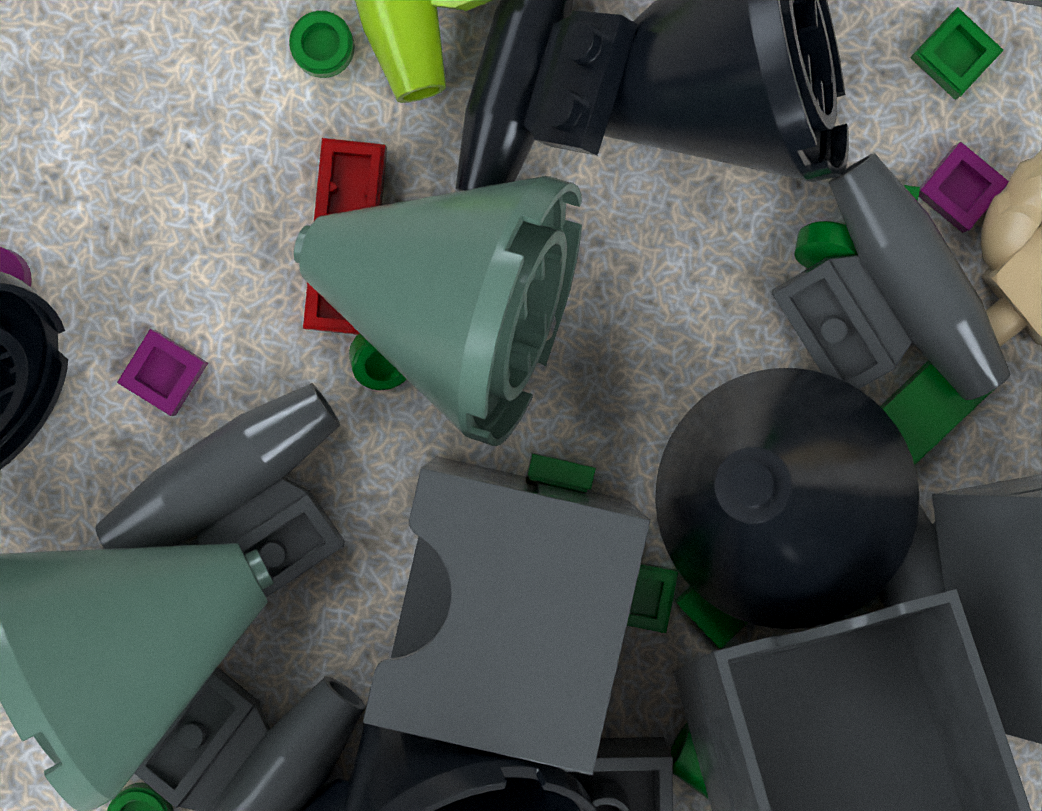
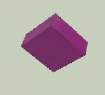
M959 142L952 147L920 186L919 198L964 233L974 226L988 209L993 198L1002 192L1009 181L966 145Z
M150 329L117 383L169 416H176L208 365V362L160 332Z

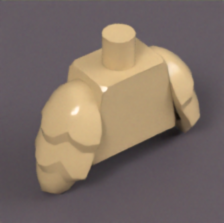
M1041 149L1033 158L1019 163L1010 177L1006 189L997 194L991 201L982 226L980 242L982 257L989 268L981 278L999 298L997 302L986 309L1000 347L1023 329L1036 344L1042 346Z

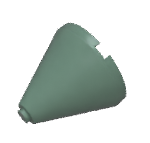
M541 176L318 217L311 226L306 225L301 229L294 246V260L296 263H299L301 276L460 432L468 438L492 446H498L506 441L515 430L533 398V394L522 390L528 383L537 363L544 366L547 365L571 291L582 232V224L566 220V203L580 207L582 195L579 187L574 183L550 176ZM555 316L556 325L552 337L547 340Z
M239 543L0 553V702L21 741L23 742L34 736L44 752L56 764L46 769L44 776L72 808L77 811H93L115 799L268 603L263 589L273 585L274 582L257 549L244 554Z

